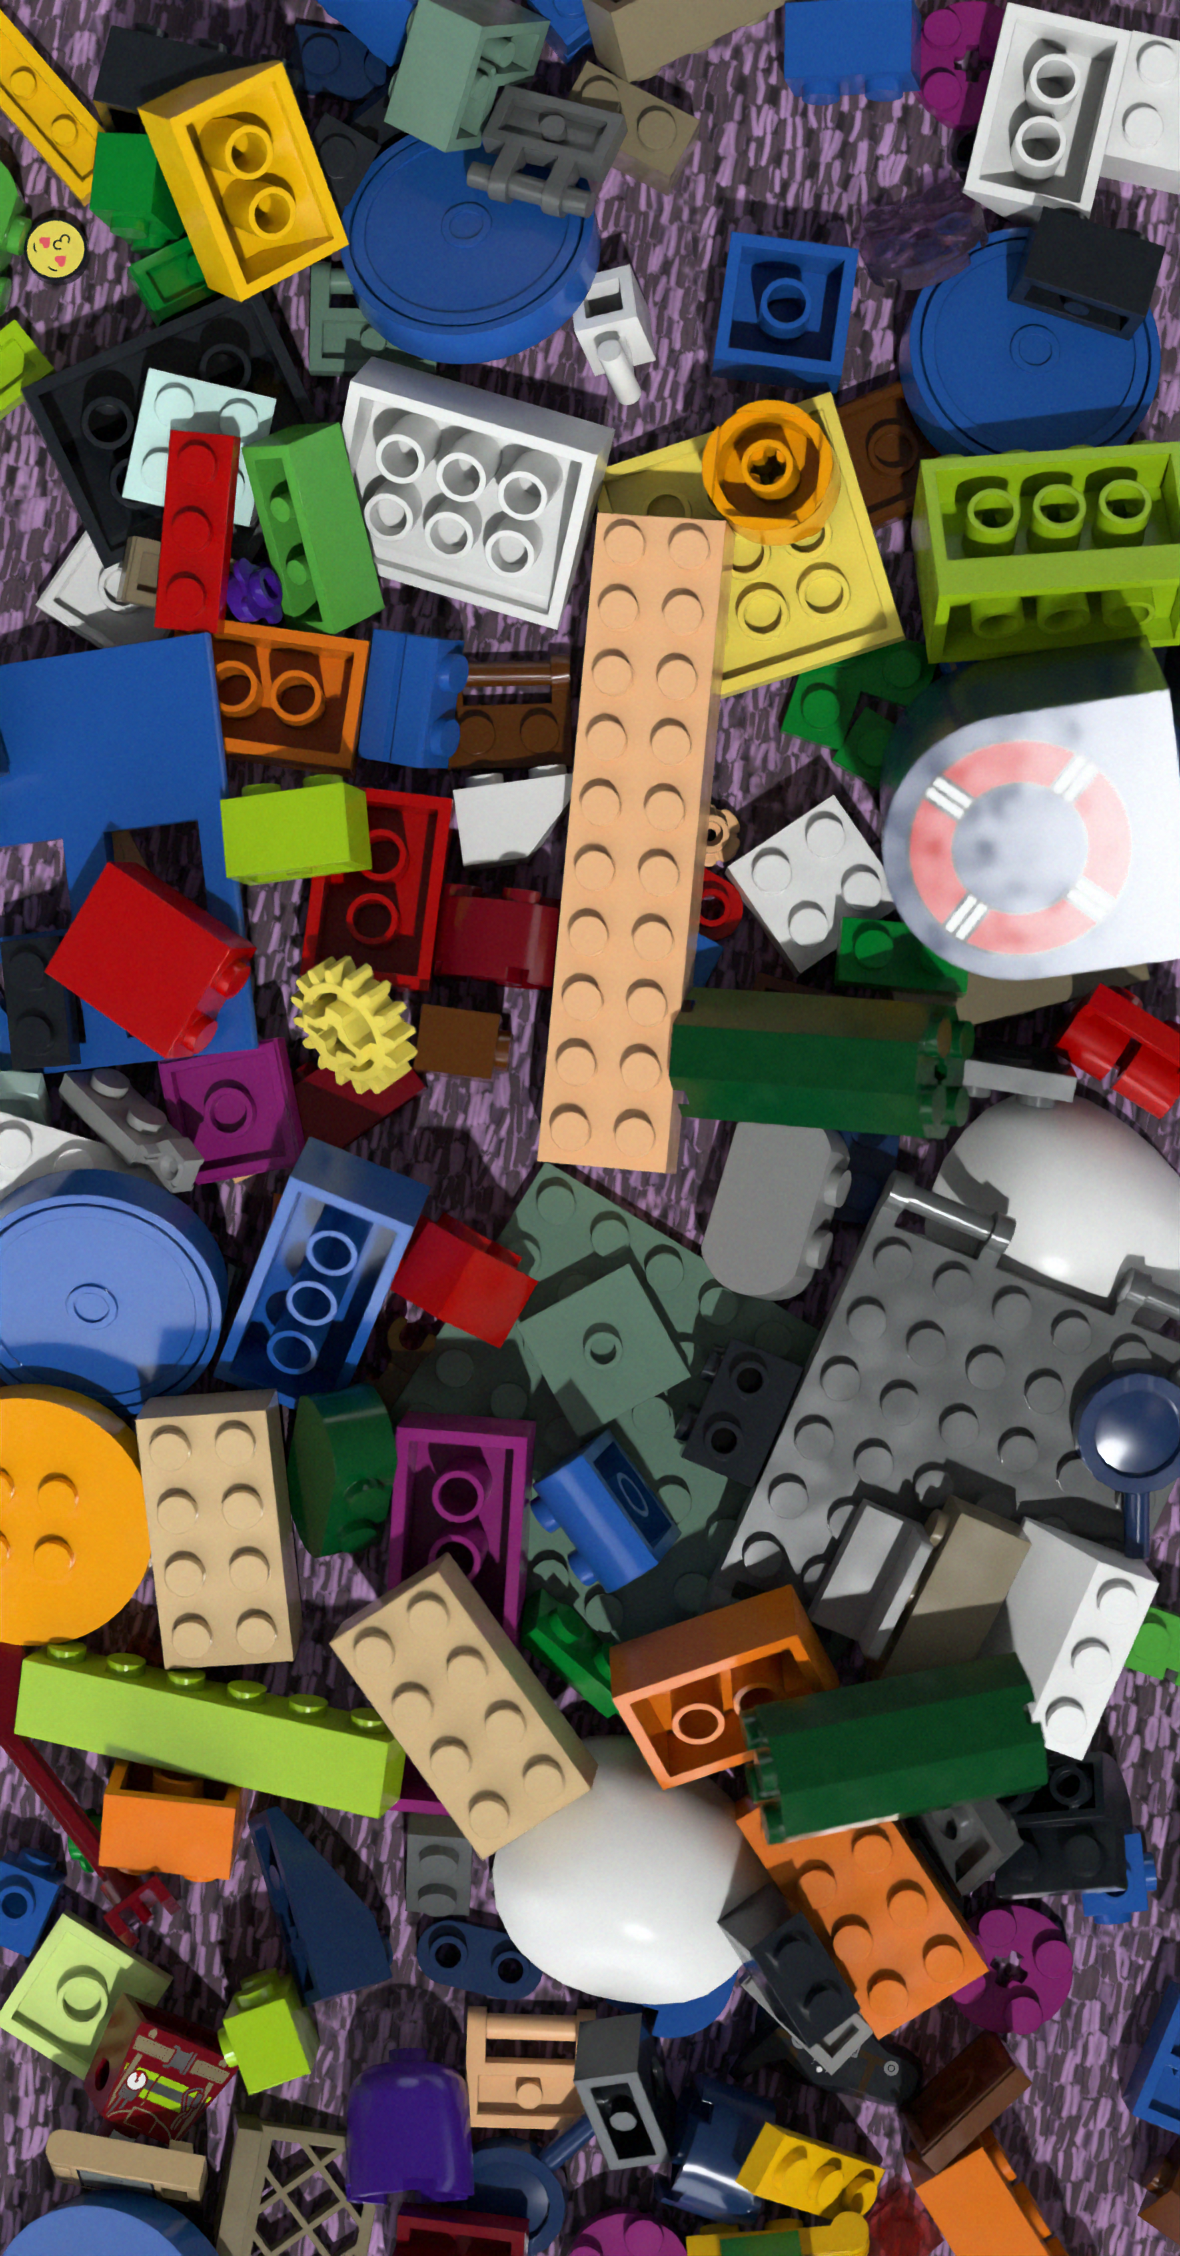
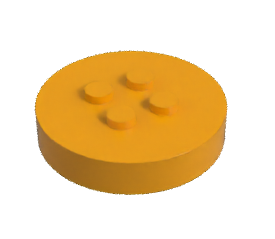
M17 1384L0 1387V1642L26 1646L48 1645V1643L58 1644L67 1642L98 1629L121 1611L131 1599L152 1565L138 1439L135 1433L116 1414L81 1393L47 1384Z

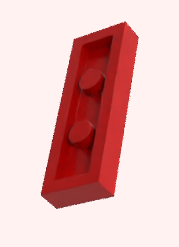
M179 430L170 431L154 628L224 635L240 437Z

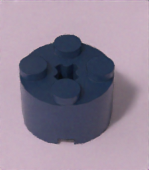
M696 2073L692 2077L697 2089L684 2086L677 2100L673 2160L669 2162L667 2176L655 2172V2198L662 2203L729 2226H735L739 2223L750 2227L759 2214L762 2197L753 2195L737 2184L735 2180L765 2123L768 2122L775 2125L776 2107L773 2100L768 2097Z

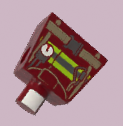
M122 1992L84 2080V2090L98 2114L104 2117L94 2135L135 2143L140 2133L168 2145L170 2144V2139L180 2141L236 2074L239 2066L229 2067L221 2051L218 2034L213 2030Z

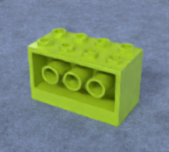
M1141 440L1130 445L1108 447L1075 445L1065 450L1038 452L1013 449L997 455L964 457L959 454H946L936 459L920 460L911 525V539L928 664L987 660L1140 635L1147 636L1151 647L1180 645V441L1159 443L1154 440Z

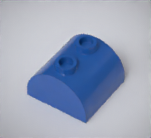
M609 1428L568 1455L532 1484L538 1496L530 1501V1507L537 1521L549 1533L555 1532L560 1527L576 1548L567 1554L569 1565L576 1577L586 1586H591L599 1581L606 1593L621 1588L656 1566L682 1534Z

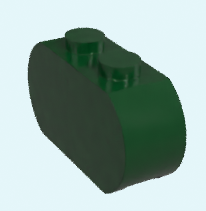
M367 1382L353 1384L347 1388L324 1393L307 1394L299 1398L286 1476L291 1514L296 1530L304 1547L314 1558L342 1552L357 1553L372 1545L380 1544L382 1540L398 1464L392 1426L384 1403L375 1388Z

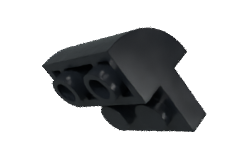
M1103 1751L1087 1752L1082 1761L1067 1755L1046 1756L1048 1783L1041 1786L1039 1790L995 1799L997 1803L1003 1805L1012 1815L1016 1824L1017 1834L1024 1843L995 1871L996 1897L1009 1900L1127 1891L1124 1829L1133 1828L1132 1810L1123 1775L1117 1763L1109 1754Z

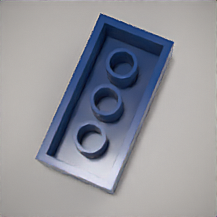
M309 1137L289 1177L213 1377L247 1391L277 1388L278 1403L296 1411L300 1396L349 1387L431 1187L313 1137Z

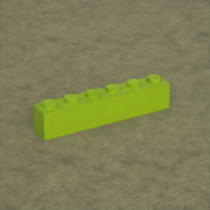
M73 1640L58 1644L48 1643V1645L23 1659L14 1734L379 1819L400 1800L406 1752L376 1709L355 1708L350 1712L328 1707V1701L316 1695L295 1694L288 1698L266 1693L267 1687L254 1681L235 1680L226 1684L206 1679V1673L197 1668L165 1670L146 1665L145 1658L130 1653H114L107 1657L86 1652V1645Z

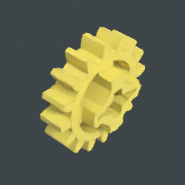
M331 956L297 979L295 983L300 990L291 996V1001L302 1012L293 1018L294 1024L303 1028L304 1032L308 1034V1037L302 1042L304 1047L308 1049L315 1048L318 1051L320 1057L318 1058L317 1065L321 1070L328 1068L334 1071L337 1084L342 1086L351 1080L356 1093L363 1094L368 1089H371L375 1094H378L410 1072L412 1067L408 1061L417 1055V1049L406 1039L416 1033L415 1028L409 1023L404 1022V1019L400 1017V1014L407 1008L404 1002H393L388 994L391 984L387 980L380 983L373 979L372 967L366 963L356 970L351 956H344L338 961Z

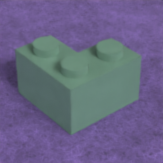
M419 0L418 5L410 14L407 22L406 33L408 39L400 67L393 75L389 85L388 94L390 102L384 122L445 153L480 148L481 136L488 123L498 86L532 82L551 20L510 0Z

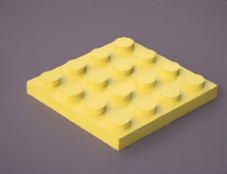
M831 392L793 404L801 408L820 425L839 462L841 473L840 493L835 508L826 520L824 527L812 537L781 546L754 543L732 530L736 536L720 700L906 640L835 400ZM713 431L606 467L597 502L599 513L725 521L713 505L704 487L702 478L703 452ZM772 463L770 473L759 474L765 485H770L774 483L775 477L783 476L784 471L779 463Z

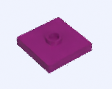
M284 1037L258 1041L259 1049L176 1058L157 1062L169 1124L184 1138L188 1137L204 1158L203 1165H200L193 1183L194 1186L294 1167L305 1147V1141Z

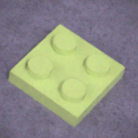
M66 1908L0 2010V2027L84 2081L122 1992L156 2006L174 1977Z

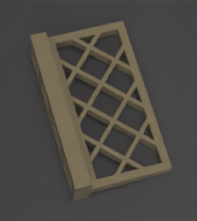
M233 2111L213 2219L214 2228L210 2243L219 2256H251L253 2241L262 2251L257 2256H278L306 2234L322 2256H367L376 2205L361 2204L359 2214L352 2202L346 2201V2190L343 2191L326 2167L329 2162L346 2151L347 2132L260 2120L259 2115ZM272 2140L299 2143L311 2161L283 2182H280L268 2165ZM311 2145L329 2148L318 2155ZM319 2171L337 2197L306 2218L289 2195V2192ZM266 2177L273 2186V2189L262 2196ZM281 2198L299 2225L269 2246L256 2228L257 2219L261 2212ZM345 2207L357 2224L356 2236L352 2242L332 2255L314 2228Z

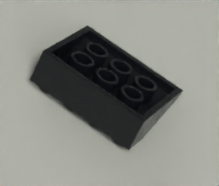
M261 292L242 302L228 296L223 297L20 389L21 396L104 569L124 560L128 537L138 536L159 542L162 539L164 507L121 497L149 368L277 399L269 435L291 425L320 423Z

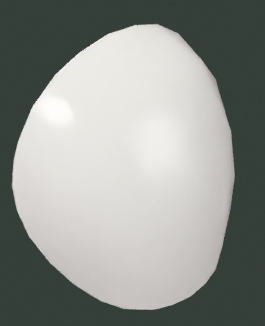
M1016 1093L987 1108L963 1131L943 1160L932 1192L990 1216L997 1211L1016 1219L1012 1240L1008 1248L1000 1256L997 1265L1106 1310L1109 1309L1124 1274L1131 1267L1151 1274L1153 1283L1180 1293V1177L1160 1153L1134 1129L1090 1100L1074 1095L1073 1103L1056 1100L1054 1108H1039L1016 1101ZM929 1218L925 1220V1236L969 1254H974L980 1239ZM1141 1306L1136 1311L1133 1321L1157 1330L1170 1317Z
M625 1734L588 1736L581 1741L598 1764L592 1789L495 1852L492 1872L495 1904L510 1939L527 1959L557 1981L582 1992L621 2002L651 2005L683 2003L705 1996L730 1979L743 1964L717 1921L769 1882L773 1886V1878L735 1822V1802L708 1776L662 1790L633 1736Z

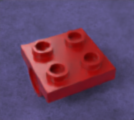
M1100 982L1068 1010L1056 1029L1058 1034L1050 1050L1098 1081H1101L1112 1067L1115 1068L1117 1072L1110 1084V1088L1154 1117L1161 1119L1180 1096V1024L1170 1020L1161 1022L1142 1009V1001L1130 991L1116 985L1107 987Z

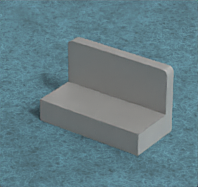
M863 1498L807 1612L810 1621L856 1640L863 1655L877 1661L933 1549V1544L922 1523Z

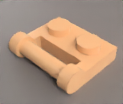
M468 2006L465 2082L470 2102L471 2127L563 2130L585 2110L573 2081L576 2056L575 2059L486 2057V2040L576 2041L577 2052L579 2024L582 2021L596 2020V2010L577 2009V2015L487 2013V2006Z

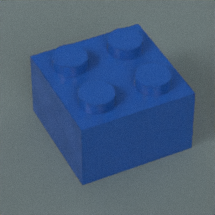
M731 231L711 377L836 394L843 370L859 249Z

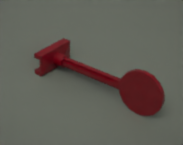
M0 1642V1745L104 1882L100 1889L113 1905V1908L103 1918L117 1937L126 1946L132 1948L140 1941L129 1926L137 1918L144 1925L151 1921L154 1915L149 1909L158 1902L162 1904L171 1916L180 1910L181 1907L157 1875L145 1882L140 1875L123 1873L117 1867L99 1866L101 1834L29 1738L14 1734L22 1662L28 1656L22 1645Z

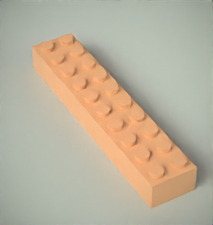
M597 513L537 1161L676 1174L682 1118L678 1104H683L684 1091L673 1090L669 1079L673 1023L679 1012H691L692 1010L691 1000L686 998L693 987L736 536L727 521Z

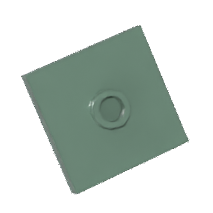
M629 1263L516 1324L577 1438L584 1436L691 1377Z

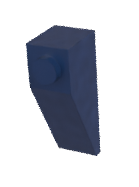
M278 1806L265 1809L248 1820L247 1823L301 2007L306 2008L367 1989L392 1978L390 1966L393 1962V1952L386 1932L382 1928H378L372 1911Z

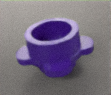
M246 558L236 560L233 566L234 572L229 574L227 603L232 613L238 620L244 623L254 622L260 618H266L271 625L279 623L282 620L280 603L283 598V592L276 574L264 561L252 565Z

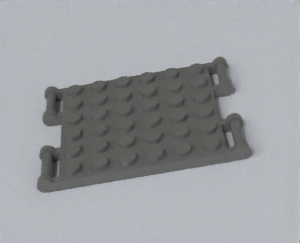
M894 1170L883 1188L805 1364L756 1482L747 1495L704 1592L698 1616L743 1601L731 1596L737 1580L767 1592L792 1584L801 1604L810 1608L863 1498L922 1523L924 1527L927 1519L935 1509L942 1511L951 1494L1019 1525L1025 1516L1124 1553V1492L1115 1491L1096 1480L1077 1454L1072 1432L1076 1408L1088 1389L1109 1373L1133 1367L1158 1371L1180 1386V1339L1133 1321L1136 1311L1141 1306L1180 1321V1293L1153 1283L1151 1274L1131 1267L1124 1274L1109 1309L1106 1310L997 1265L1012 1240L1016 1219L997 1211L990 1216L919 1187L914 1184V1177ZM904 1209H907L980 1240L972 1255L896 1224L897 1218ZM1176 1480L1163 1489L1150 1492V1537ZM810 1621L825 1651H827L832 1630ZM1046 1748L1047 1754L1051 1755L1055 1752L1054 1750Z

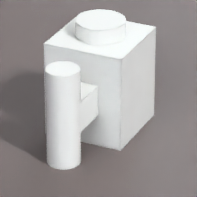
M628 264L596 273L587 296L573 314L575 334L594 375L606 374L617 400L623 405L634 404L641 396V389L634 374V366L656 361L649 308L632 268Z

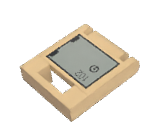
M64 2129L53 2131L48 2137L46 2155L55 2178L63 2184L93 2190L121 2189L134 2191L165 2203L202 2209L208 2181L206 2156L193 2154L192 2143L170 2139L169 2148L165 2149Z

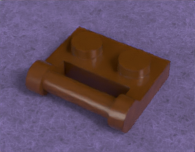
M570 653L551 654V660L468 662L469 674L464 688L551 685L552 703L464 706L462 690L457 696L454 718L460 727V741L454 755L449 757L446 772L529 770L535 767L565 764L566 769H572Z

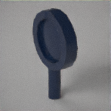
M1133 1367L1109 1373L1088 1389L1076 1408L1072 1432L1077 1454L1095 1479L1115 1491L1124 1492V1556L1130 1559H1145L1150 1556V1492L1163 1489L1180 1477V1386L1158 1371Z
M583 2110L543 2148L533 2141L509 2135L485 2138L472 2146L474 2195H468L466 2200L445 2202L446 2207L530 2219L528 2256H534L548 2248L562 2229L570 2196L565 2173L561 2166L595 2136L586 2111Z

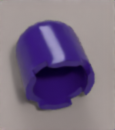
M399 2048L389 2050V2062L368 2067L357 2075L350 2086L347 2106L345 2172L347 2202L387 2205V2194L405 2191H415V2203L417 2204L460 2201L468 2199V2195H474L470 2102L466 2082L459 2072L449 2065L428 2061L427 2049Z

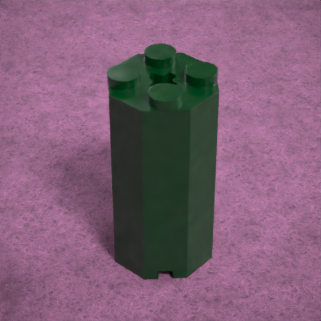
M692 987L686 998L688 1000H697L692 1012H679L673 1023L669 1079L673 1090L685 1091L689 1104H678L682 1117L945 1139L950 1126L961 1127L965 1124L968 1117L969 1094L967 1089L963 1087L965 1060H968L973 1052L975 1032L971 1021L959 1020L956 1006Z
M1011 1652L755 1705L751 1709L739 1711V1723L745 1748L747 1751L754 1750V1762L745 1764L747 1786L753 1804L765 1802V1804L760 1805V1817L767 1844L780 1845L1035 1791L1039 1790L1041 1786L1048 1783L1044 1732L1041 1721L1032 1722L1028 1703L1036 1702L1031 1681L1017 1653Z

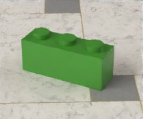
M340 423L291 425L241 447L272 571L278 577L282 587L283 598L281 606L287 629L316 634H336L384 610L385 606Z

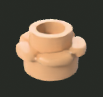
M711 804L708 829L715 831L716 838L713 841H707L705 867H712L717 861H729L735 856L740 846V840L737 838L740 824L736 816L728 809L718 810Z

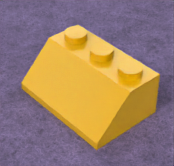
M274 60L193 79L137 108L208 288L242 302L349 245L281 61Z

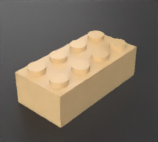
M277 1388L149 1398L136 1417L135 1422L165 1669L294 1661L304 1636Z
M449 1552L341 1623L329 1643L482 1860L592 1789L598 1764Z

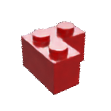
M442 1212L437 1222L420 1214L390 1290L434 1317L495 1347L501 1348L539 1281L517 1269L523 1257L499 1243L476 1232L475 1229L451 1215Z

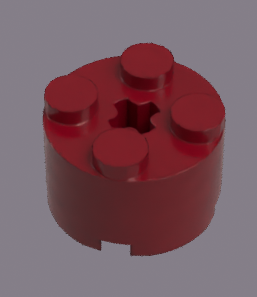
M445 884L444 896L441 898L432 975L460 982H466L467 976H471V980L492 983L494 986L551 991L554 984L561 899L541 897L540 892L525 889L502 888V895L483 893V888Z

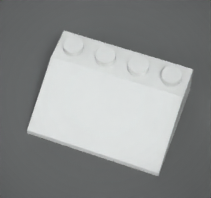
M372 356L350 380L341 431L376 574L558 630L601 492L615 429Z

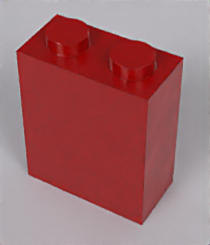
M108 861L44 972L163 1058L192 1057L194 1054H198L205 1049L213 1039L218 1028V1022L215 1021V1018L225 1001L233 998L247 982L251 972V968L247 964L257 947L137 862Z

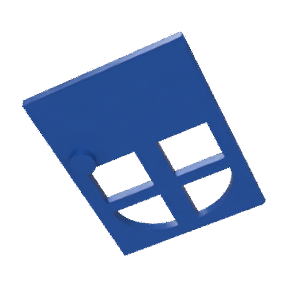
M198 633L0 665V740L10 774L0 778V848L63 840L73 923L108 861H115L112 841L113 832L198 821L208 910L205 911L246 939L240 882L226 878L220 800L230 799L211 633ZM69 928L0 937V942L65 936ZM0 946V964H2L1 946ZM249 975L243 988L233 998L225 1001L216 1016L215 1021L218 1022V1028L211 1042L200 1053L193 1056L259 1049L251 975ZM0 991V1071L12 1070L6 1001ZM81 999L86 1043H80L81 1064L22 1069V1071L49 1074L168 1059L163 1058Z

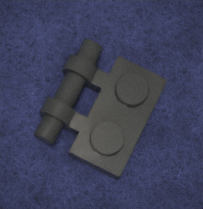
M506 85L481 136L485 152L498 155L494 166L473 161L467 173V185L471 188L487 191L489 199L511 204L514 199L541 206L542 212L547 215L564 218L569 213L589 218L595 206V193L575 188L579 177L604 183L628 132L625 115ZM526 163L552 169L547 180L522 174Z

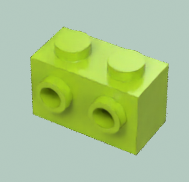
M327 774L304 778V788L281 791V785L254 784L242 788V797L220 800L226 878L253 886L372 869L366 792L343 782L340 775Z
M270 1968L241 1980L240 1984L243 1990L234 1994L222 2020L225 2027L218 2029L217 2032L224 2059L229 2067L239 2066L248 2094L251 2095L310 2074L321 2043L308 2007H301L292 1973L279 1977L277 1968Z

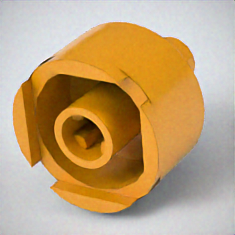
M755 401L737 409V413L728 418L721 426L718 425L709 436L703 452L702 478L704 487L713 505L732 530L745 539L761 545H788L819 533L835 508L841 487L839 462L825 432L801 408L784 401ZM772 463H779L784 471V475L775 477L773 484L765 485L759 474H769L772 469Z

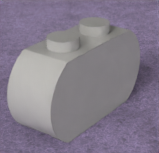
M739 1122L737 1124L701 1247L705 1264L719 1283L740 1294L775 1301L794 1297L815 1282L818 1269L822 1270L827 1265L832 1253L834 1239L833 1234L829 1230L836 1207L840 1208L844 1204L851 1186V1172L847 1170L850 1155L845 1141L837 1130Z

